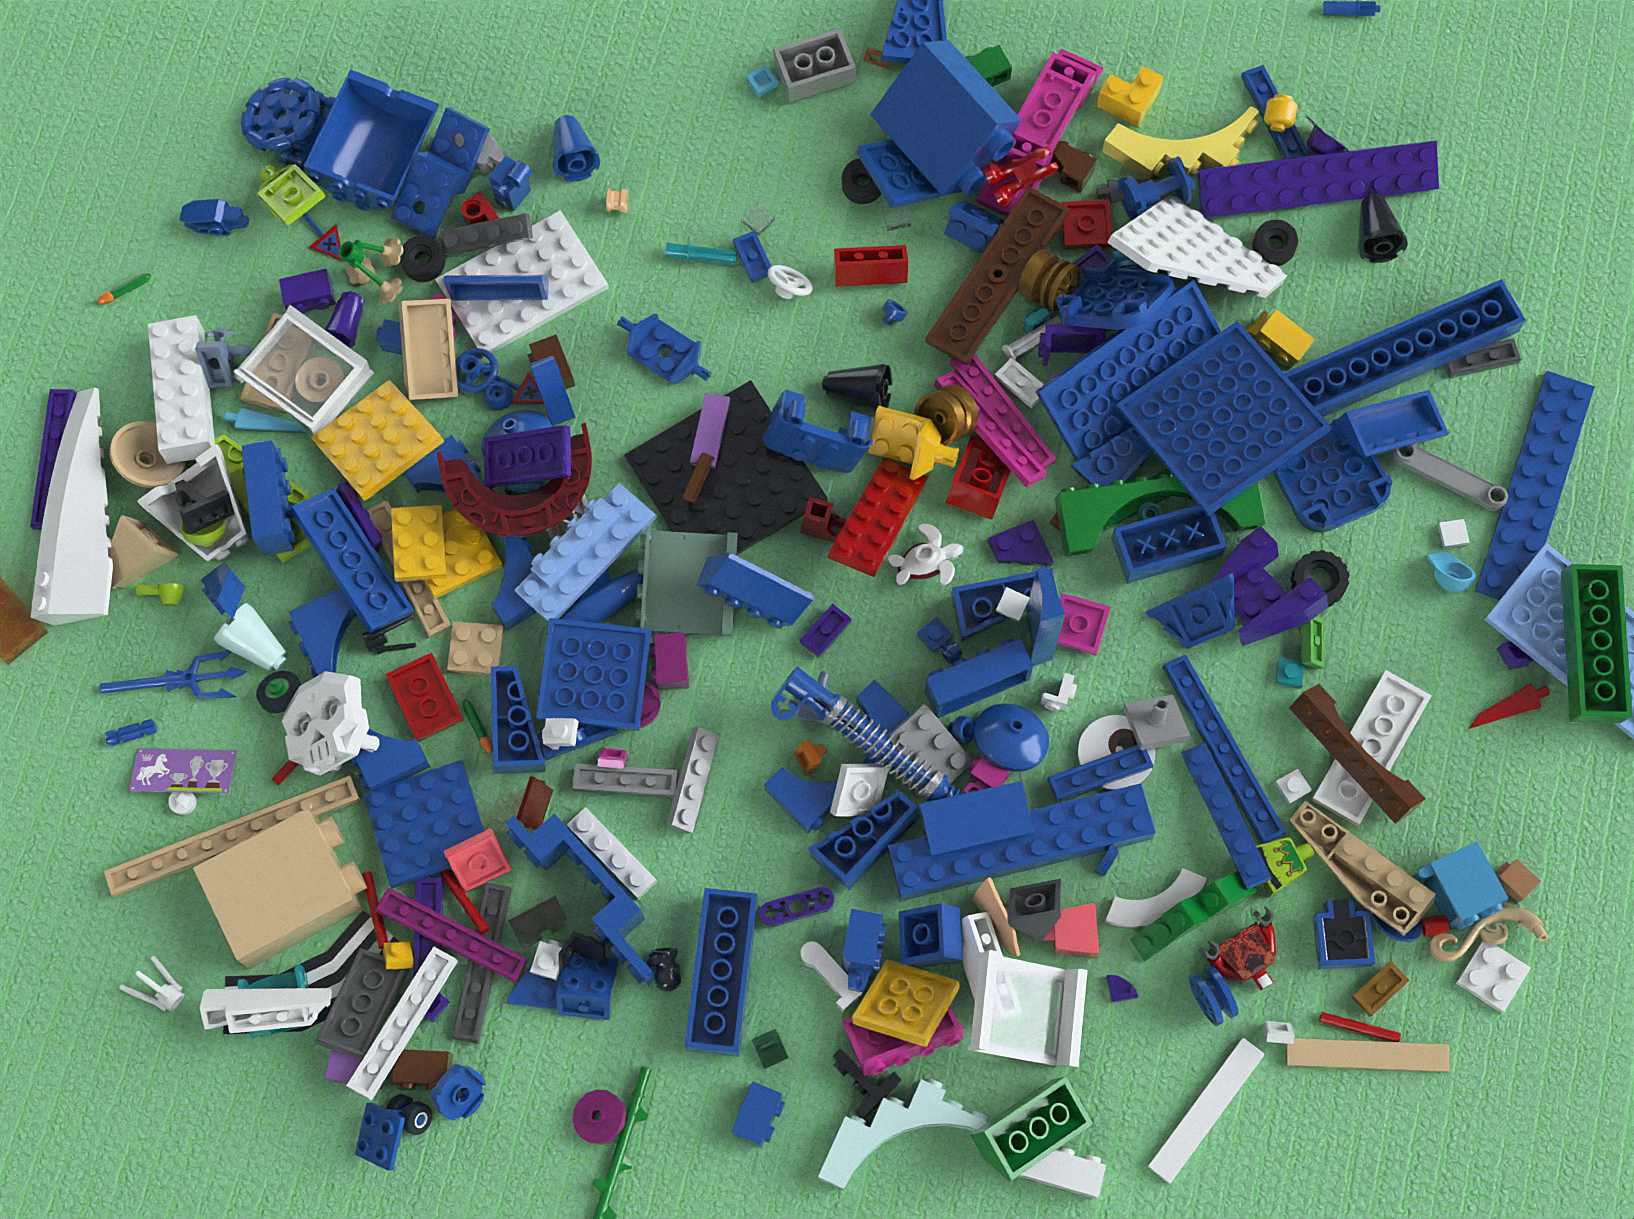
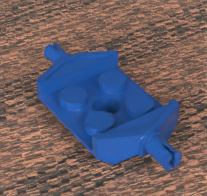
M653 314L637 324L630 322L623 316L619 319L617 325L628 331L630 335L627 354L637 362L672 384L681 383L687 377L694 374L704 381L710 378L712 373L699 364L702 348L700 341H692L659 320L657 314ZM662 348H669L672 351L667 357L660 356L658 352Z

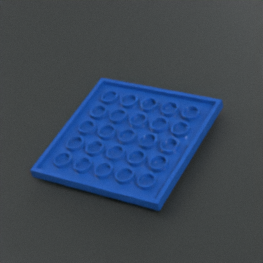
M1238 321L1116 404L1119 412L1207 516L1331 431V426Z

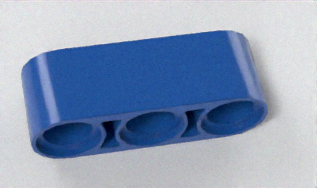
M552 355L530 363L552 426L576 418L554 356Z

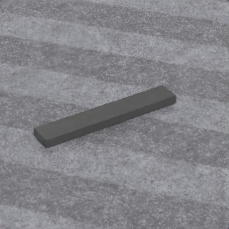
M485 883L479 913L490 929L481 935L500 944L512 888ZM468 960L452 1039L479 1044L494 972L471 960Z

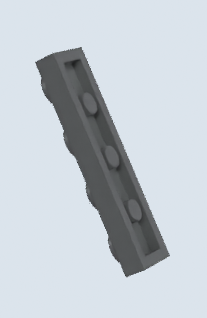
M524 213L440 231L443 255L449 256L532 239L533 233L530 214Z

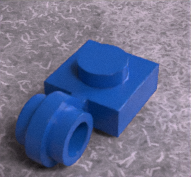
M937 617L917 632L918 637L933 654L942 648L941 654L948 663L951 664L953 661L960 660L962 655L960 648L954 642L947 644L953 638V634Z

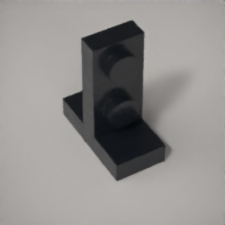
M184 479L174 483L177 493H175L176 501L180 507H185L180 509L179 512L184 529L189 535L234 515L229 493L225 490L206 498Z
M841 1048L833 1055V1059L836 1061L833 1066L843 1076L848 1074L855 1081L852 1084L853 1087L862 1096L866 1093L869 1095L856 1109V1114L862 1119H865L882 1102V1099L886 1098L901 1083V1078L893 1072L878 1087L867 1075H863L861 1068Z

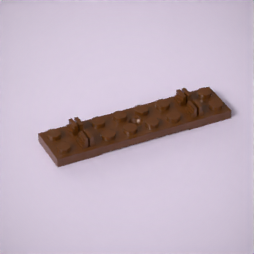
M1028 186L926 336L925 343L967 366L1018 291L1021 274L1027 262L1037 251L1046 249L1069 215L1070 208ZM1001 271L1003 275L996 278L993 273Z

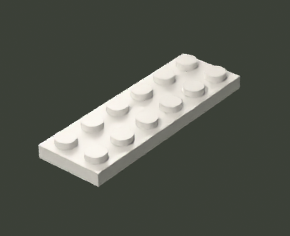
M1385 670L1350 733L1370 756L1390 771L1432 695ZM1334 759L1312 801L1358 827L1373 799L1341 764Z

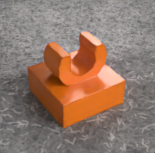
M810 740L801 743L794 752L805 775L815 772L822 762V755L827 754L823 744L813 747Z

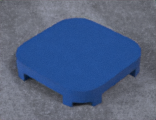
M1116 259L1107 260L1108 264L1106 266L1092 268L1089 265L1084 269L1085 279L1069 295L1059 294L1057 297L1060 319L1064 324L1071 326L1114 330L1136 327L1147 321L1174 292L1173 276H1169L1168 271L1160 269L1155 273L1141 269L1118 268Z
M1334 419L1329 424L1331 426L1330 432L1273 471L1298 521L1302 526L1314 532L1331 531L1377 511L1383 507L1388 499L1393 483L1390 474L1386 475L1376 455L1363 458L1358 454L1345 436L1338 419Z

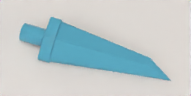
M241 408L238 414L226 412L225 422L235 423V429L308 432L297 422Z

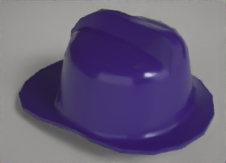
M1306 116L1308 121L1314 126L1307 141V149L1310 155L1349 151L1343 144L1327 135Z

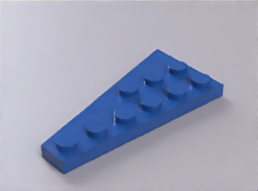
M897 0L880 61L907 64L923 42L947 40L943 0Z

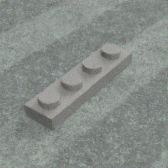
M693 727L667 826L685 833H693L719 735L700 727Z
M575 764L572 789L573 791L674 797L678 782V770L638 767L618 769L598 767V765Z

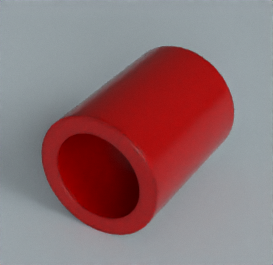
M1445 914L1421 919L1424 937L1446 933L1450 930Z

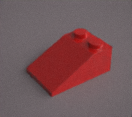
M971 435L945 503L992 520L1011 471L982 439Z

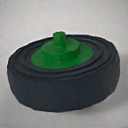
M281 670L273 672L260 682L256 690V698L261 707L267 712L282 713L285 712L297 689L302 684L298 677L290 671Z

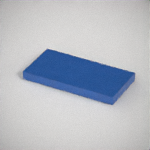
M1022 781L919 804L931 856L1034 833Z

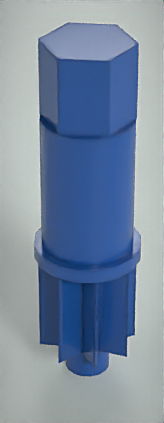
M1324 1L1322 8L1323 15L1375 16V12H1380V5H1376L1375 1Z

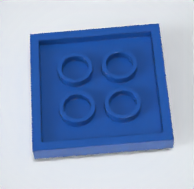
M892 139L859 146L856 151L891 209L947 196L941 195Z

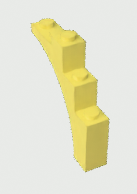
M1251 106L1239 119L1224 129L1203 137L1184 140H1168L1146 136L1118 123L1104 140L1102 152L1143 179H1152L1154 175L1158 177L1164 167L1168 168V160L1177 156L1183 162V170L1186 176L1191 175V173L1195 175L1198 172L1197 169H1200L1202 165L1206 168L1237 165L1240 162L1237 160L1240 152L1239 149L1245 141V135L1247 133L1252 134L1259 123L1256 121L1259 111Z

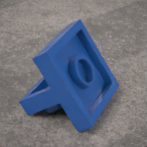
M964 200L951 207L948 214L951 218L944 234L983 254L1005 220Z

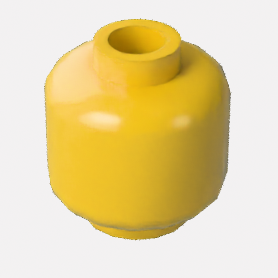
M1277 94L1274 95V98L1267 101L1264 122L1271 126V130L1284 132L1285 128H1290L1294 125L1297 104L1293 101V98L1288 95Z

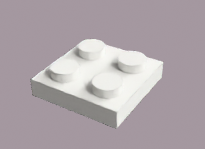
M883 763L842 764L830 813L834 816H862L870 811V808L881 802L889 767L882 769Z
M1482 939L1456 981V984L1500 1013H1503L1531 968L1498 946L1490 945Z

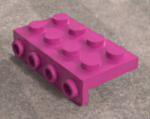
M951 1005L927 1047L853 1024L852 1017L842 1020V1026L864 1076L880 1074L887 1067L895 1064L897 1066L904 1065L911 1058L919 1055L928 1056L942 1046H954L964 1037V1028L958 1023Z

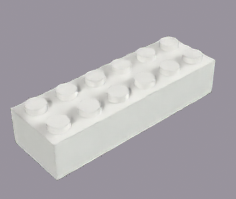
M196 315L148 324L158 450L167 464L193 460L215 444L210 388L195 350L197 342H205V334Z

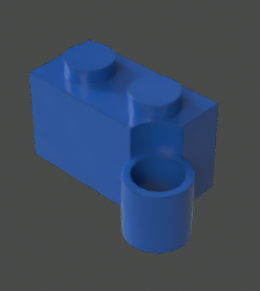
M505 155L488 176L495 197L494 200L498 205L515 211L531 191L528 179L533 174L529 166L521 161L516 162Z

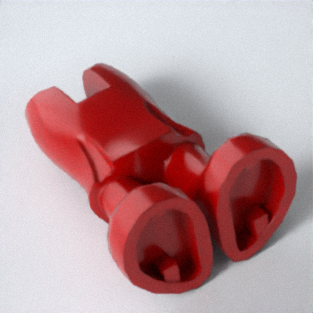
M1049 146L1038 148L1020 159H1013L1012 163L998 166L990 163L983 167L987 180L993 186L1014 174L1016 176V179L999 185L993 190L995 198L1001 207L1008 206L1013 195L1019 190L1027 189L1032 183L1052 175L1059 169L1056 162L1045 165L1039 170L1035 164V161L1041 160L1052 153Z

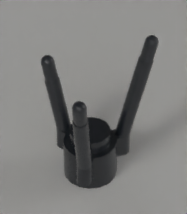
M414 614L403 617L372 633L368 631L362 633L369 652L376 650L379 655L386 651L415 648L416 643L384 645L388 642L386 632L413 619Z

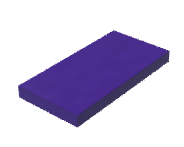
M561 425L484 438V486L487 488L571 476L570 426Z

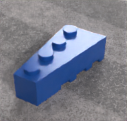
M1051 568L1048 569V571L1055 586V589L1057 591L1053 570ZM1035 572L953 587L951 597L961 642L1011 619L996 612L1006 587L1030 598ZM1028 603L1024 609V612L1027 611Z
M492 666L493 774L545 772V761L541 753L517 666Z

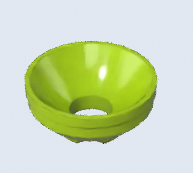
M221 520L191 535L185 531L182 522L180 530L186 541L203 547L213 546L224 535L227 529V520Z

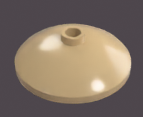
M137 421L123 426L116 432L110 444V458L115 469L123 478L141 487L155 488L167 485L181 475L185 467L186 461L171 464L165 462L158 450L156 423Z

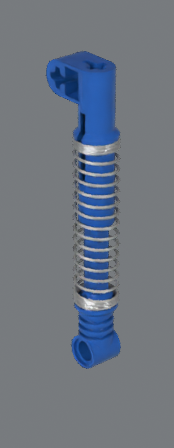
M798 666L791 672L771 699L772 714L780 720L792 718L802 704L806 705L818 715V719L826 724V726L829 725V728L835 727L837 734L843 733V739L848 737L849 744L856 743V749L862 748V754L869 753V759L876 758V764L883 762L882 769L890 766L889 774L896 772V779L903 777L902 784L910 782L909 789L916 787L915 793L919 794L927 802L965 794L963 792L960 793L961 790L958 788L955 789L954 785H950L947 776L942 771L936 770L931 775L929 772L932 770L933 765H930L927 770L923 769L927 760H924L919 766L916 762L920 755L911 760L909 757L912 755L913 750H910L905 755L903 751L907 744L898 750L896 747L900 739L894 745L890 744L889 742L893 738V734L888 736L886 734L887 729L884 731L880 730V724L875 726L873 719L870 721L866 719L867 714L864 716L859 714L860 709L855 711L852 708L853 704L850 706L846 704L847 699L840 694H833ZM785 689L799 701L795 703L790 699L788 702L790 709L784 708L781 711L779 710L778 702L786 701V695L782 693ZM815 696H818L820 699L826 702L830 706V708H828L820 701H818L815 698Z

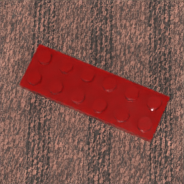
M883 458L831 547L828 559L875 578L925 488L929 476L922 475L915 480L910 479L911 469Z

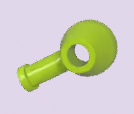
M160 583L158 585L137 584L136 593L138 596L159 595L162 605L177 606L183 596L184 585L175 583Z

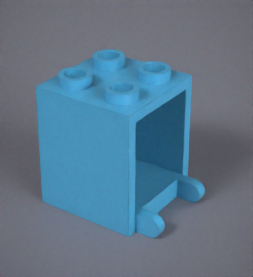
M1478 842L1431 862L1412 876L1421 884L1424 883L1428 889L1436 894L1434 903L1439 913L1446 915L1450 930L1455 927L1459 931L1478 921L1480 919L1479 916L1483 920L1496 914L1497 911L1503 909L1502 903L1509 899Z

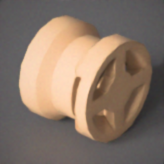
M608 188L606 198L607 212L620 210L621 213H627L628 189L612 191V188Z

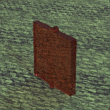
M530 776L516 817L518 821L524 824L525 828L532 829L533 831L543 824L553 793V789L545 785V781Z

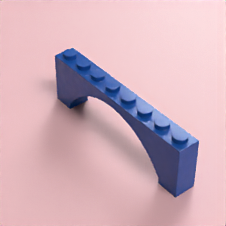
M452 435L444 439L441 445L404 472L417 493L423 490L445 492L436 452L441 451L446 461L452 459L464 460L476 479L484 485V480L478 475L481 470L474 459L468 460L465 455L468 453L465 445L461 440L456 442ZM503 536L506 546L505 576L497 599L491 603L507 631L537 613L514 591L532 572L531 568L533 565L531 563L534 559L530 553L533 549L526 537L521 539L520 536Z
M340 588L289 612L292 618L289 621V625L294 635L299 634L302 642L298 644L305 657L309 655L312 664L308 666L314 678L325 671L337 673V660L341 642L353 618L358 616ZM370 728L366 734L378 737L379 746L377 750L369 752L360 748L358 755L351 758L355 767L359 765L362 774L358 776L365 789L369 788L372 792L430 768L426 756L416 739L412 741L394 739L377 733Z

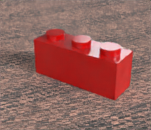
M906 245L835 248L833 263L835 287L908 283L909 261Z

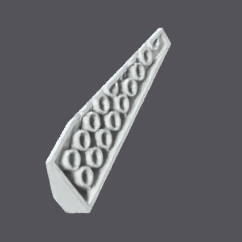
M97 388L77 392L58 450L45 507L34 580L31 618L53 626L108 615L113 563L112 559L108 557V549L111 548V538H108L106 534V527L109 526V516L105 515L104 509L108 505L105 469L101 467L104 451L99 446L102 428L98 426L97 421L101 417L99 389Z

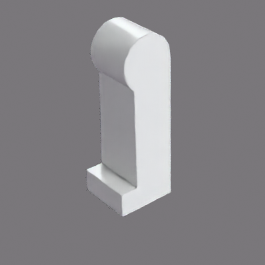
M812 941L803 945L800 952L803 964L817 971L840 997L836 1002V1006L842 1013L846 1012L863 996V992L848 990V975L820 944Z

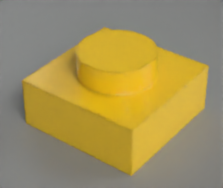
M410 942L384 943L383 954L386 970L413 968Z

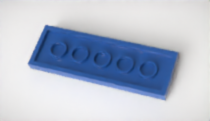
M335 489L291 507V514L369 633L412 614L414 611L413 607Z

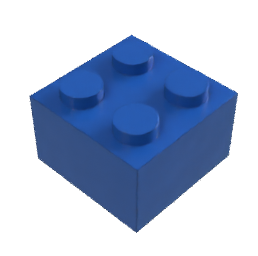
M940 903L899 911L901 964L923 968L963 961L959 907Z

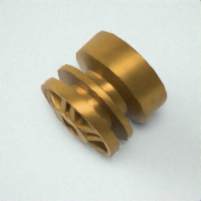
M1043 249L1032 255L1021 274L1018 288L1019 294L1035 303L1040 302L1043 307L1059 313L1056 299L1059 294L1069 295L1077 288L1081 281V268L1073 263L1070 264L1066 260L1060 261L1059 257Z

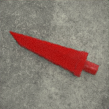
M1528 684L1521 690L1479 713L1469 729L1541 708L1540 699L1549 696L1550 691L1547 686L1535 690L1532 684Z

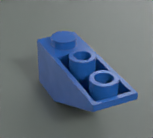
M223 562L201 579V582L205 585L202 591L221 615L226 612L232 619L237 611L245 586L226 562Z

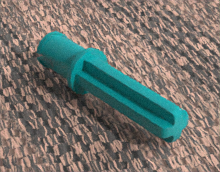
M667 242L665 258L686 259V262L694 260L736 265L738 255L737 251L691 246V243L682 245Z

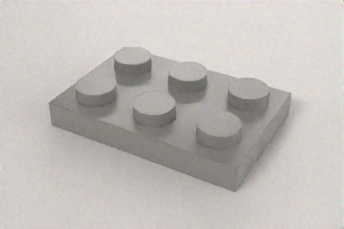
M923 703L888 734V736L893 734V738L889 742L890 744L894 745L900 739L896 747L898 750L907 744L903 751L905 755L910 750H913L912 755L909 757L911 760L920 755L916 762L919 766L924 760H927L923 769L927 770L930 765H933L929 773L932 775L936 770H940L947 776L950 783L973 762L929 707Z

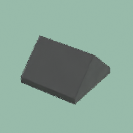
M1061 879L1010 888L1009 926L1043 941L1061 917Z

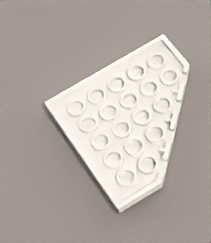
M1171 195L1113 233L1107 242L1147 271L1156 273L1158 269L1166 270L1169 276L1187 279L1188 276L1196 277L1199 283L1216 286L1217 283L1227 284L1229 290L1245 293L1246 290L1256 291L1257 296L1264 298L1283 284L1287 277L1278 266L1269 264L1262 259L1258 252L1249 250L1243 246L1239 239L1230 237L1223 232L1219 225L1210 223L1203 218L1200 212L1191 210L1184 205L1180 198Z

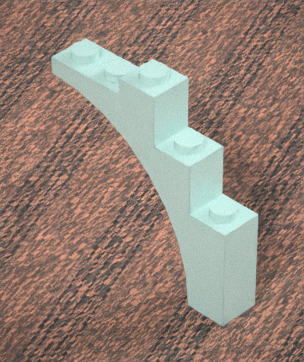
M928 1078L927 1081L921 1079L908 1109L904 1107L905 1103L890 1096L889 1100L882 1099L870 1127L865 1126L867 1121L858 1116L852 1115L851 1119L845 1116L818 1179L844 1190L856 1168L871 1152L884 1142L902 1133L924 1127L947 1126L975 1132L988 1123V1117L977 1111H973L972 1114L963 1111V1105L948 1099L947 1103L942 1101L946 1090L942 1089L943 1084L931 1078Z

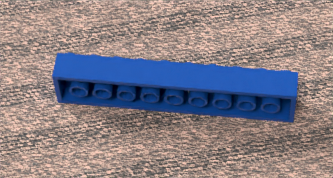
M1501 279L1284 374L1320 415L1325 417L1516 334L1520 331L1526 319Z
M1142 784L1030 810L1034 833L934 856H931L927 836L888 845V855L900 901L982 882L987 878L1003 877L1108 851L1111 845L1115 848L1152 840L1156 832Z

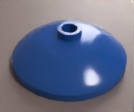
M519 410L508 413L497 419L484 434L481 443L482 453L484 455V438L549 428L552 425L544 414L537 411Z
M1009 703L990 706L979 715L974 725L973 736L977 749L987 761L1001 769L1014 772L1030 770L1039 765L1048 752L1049 735L1045 725L1037 715L1022 706Z

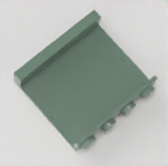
M646 527V534H641L640 549H645L644 559H639L638 574H643V584H638L637 599H642L641 609H636L635 624H640V628L651 629L654 632H685L687 634L731 636L733 607L725 603L726 600L721 597H712L705 594V589L697 586L707 557L726 553L736 555L738 533L727 532V535L669 532L650 530V527Z

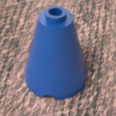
M563 115L554 123V172L556 176L559 177L560 175L565 178V181L569 182L587 179L592 176L591 172L595 168L596 170L599 169V154L578 120L574 116Z

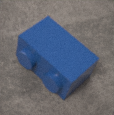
M752 1081L731 1131L732 1135L761 1147L764 1141L769 1143L775 1127L771 1126L774 1117H780L785 1106V1102L781 1101L783 1098L782 1093Z

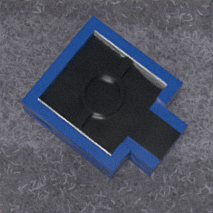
M1354 899L1327 900L1323 904L1324 913H1316L1313 916L1318 969L1373 966L1375 964L1370 912H1355Z

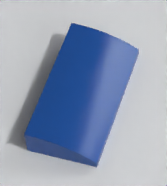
M446 275L443 280L451 301L548 300L549 282L546 275Z
M1430 390L1346 411L1338 419L1348 441L1363 458L1449 434Z

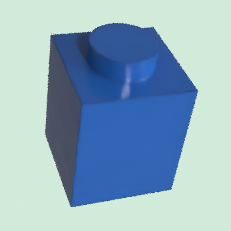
M384 319L382 327H379L377 330L376 340L382 351L402 355L400 322Z

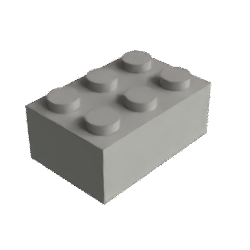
M840 28L773 49L774 64L789 103L856 82V67Z

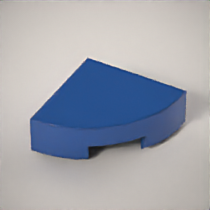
M1111 845L1095 872L1102 877L1105 876L1116 859L1119 850Z

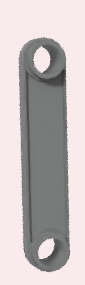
M1416 445L1395 449L1392 452V459L1398 466L1417 473L1490 511L1502 509L1507 502L1508 494L1503 487L1497 486ZM1399 451H1406L1409 457L1402 456ZM1490 495L1497 496L1500 502L1492 500Z

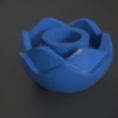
M494 381L484 389L482 395L483 402L491 410L508 408L514 396L511 387L502 381Z

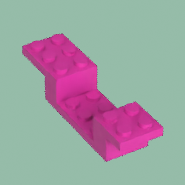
M1060 49L1058 54L1053 52L1018 113L1022 122L1012 134L1016 140L1014 147L1006 156L998 160L996 165H1007L1012 163L1013 159H1020L1032 151L1049 146L1052 153L1041 160L1035 161L1038 170L1045 165H1050L1056 145L1076 109H1082L1103 72V67L1064 49ZM1015 174L994 186L987 180L977 197L976 203L1008 217L1026 188L1016 192L1008 206L1001 207L995 198L993 190L999 185L1016 179ZM1043 179L1036 181L1029 186L1037 190Z

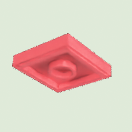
M492 828L444 850V854L464 892L512 870Z

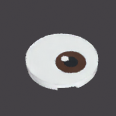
M1109 715L1101 717L1085 729L1078 744L1079 766L1138 745L1126 716ZM1155 748L1147 749L1154 765ZM1152 768L1099 788L1111 791L1140 784L1148 777Z

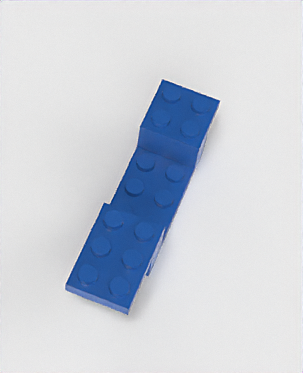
M555 814L531 834L514 816L507 820L505 823L510 830L506 833L519 849L526 848L523 852L536 868L541 865L547 871L567 853L568 857L577 867L580 864L584 866L582 870L593 885L597 883L601 885L599 889L609 903L591 918L595 924L592 929L605 945L608 942L612 945L610 947L612 953L622 964L624 962L629 964L627 968L637 982L640 984L644 981L649 986L655 980L653 971L624 940L630 932L645 920L641 909Z

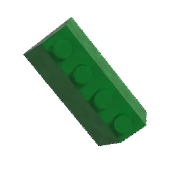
M1065 1076L1050 1080L977 1129L970 1136L983 1159L1006 1179L1012 1181L1093 1125Z

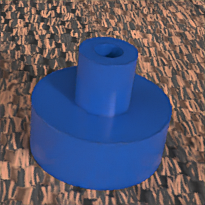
M888 299L882 307V310L886 313L883 321L888 325H891L894 320L902 322L908 314L903 306L891 299Z
M959 716L954 722L949 724V731L952 732V736L956 741L968 743L974 737L975 721L970 717Z

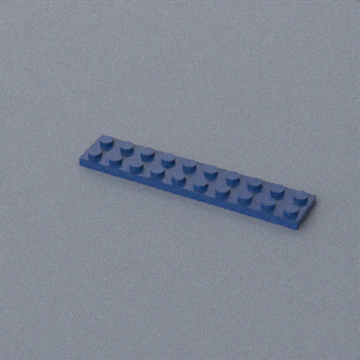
M1546 371L1507 489L1508 499L1500 511L1475 592L1500 600L1539 550L1546 544L1595 386L1550 371Z

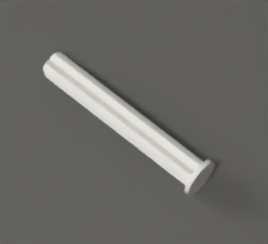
M1060 315L1012 344H1005L1003 351L1008 360L1012 357L1016 361L1018 356L1040 343V333L1045 332L1046 324H1064L1060 319Z

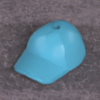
M1449 552L1426 555L1428 561L1435 568L1434 577L1436 582L1448 592H1463L1473 583L1476 577L1475 572Z

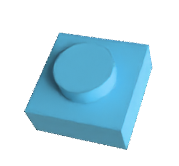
M766 64L746 75V81L758 98L778 87L777 79Z

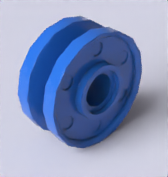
M1209 965L1204 968L1206 981L1197 973L1192 974L1188 979L1191 990L1203 1013L1214 1026H1218L1223 1023L1221 1010L1230 1018L1237 1016L1239 1012L1227 983L1214 966Z

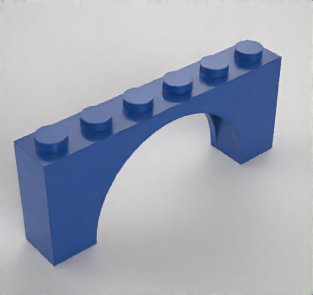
M873 680L856 697V704L862 709L864 714H867V719L869 721L873 719L875 726L880 724V730L884 731L887 729V735L910 715L876 680ZM868 753L862 764L876 763V758L869 759ZM782 767L764 784V789L809 833L812 829L817 831L825 823L826 820L824 818L830 813L837 781L827 783L806 781L792 775Z

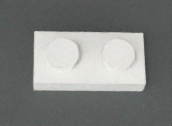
M1012 357L995 374L996 380L1030 408L1040 400L1035 391L1044 384Z

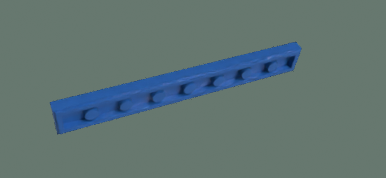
M1186 654L1163 665L1164 672L1204 743H1206L1214 761L1260 843H1269L1286 835L1287 832Z

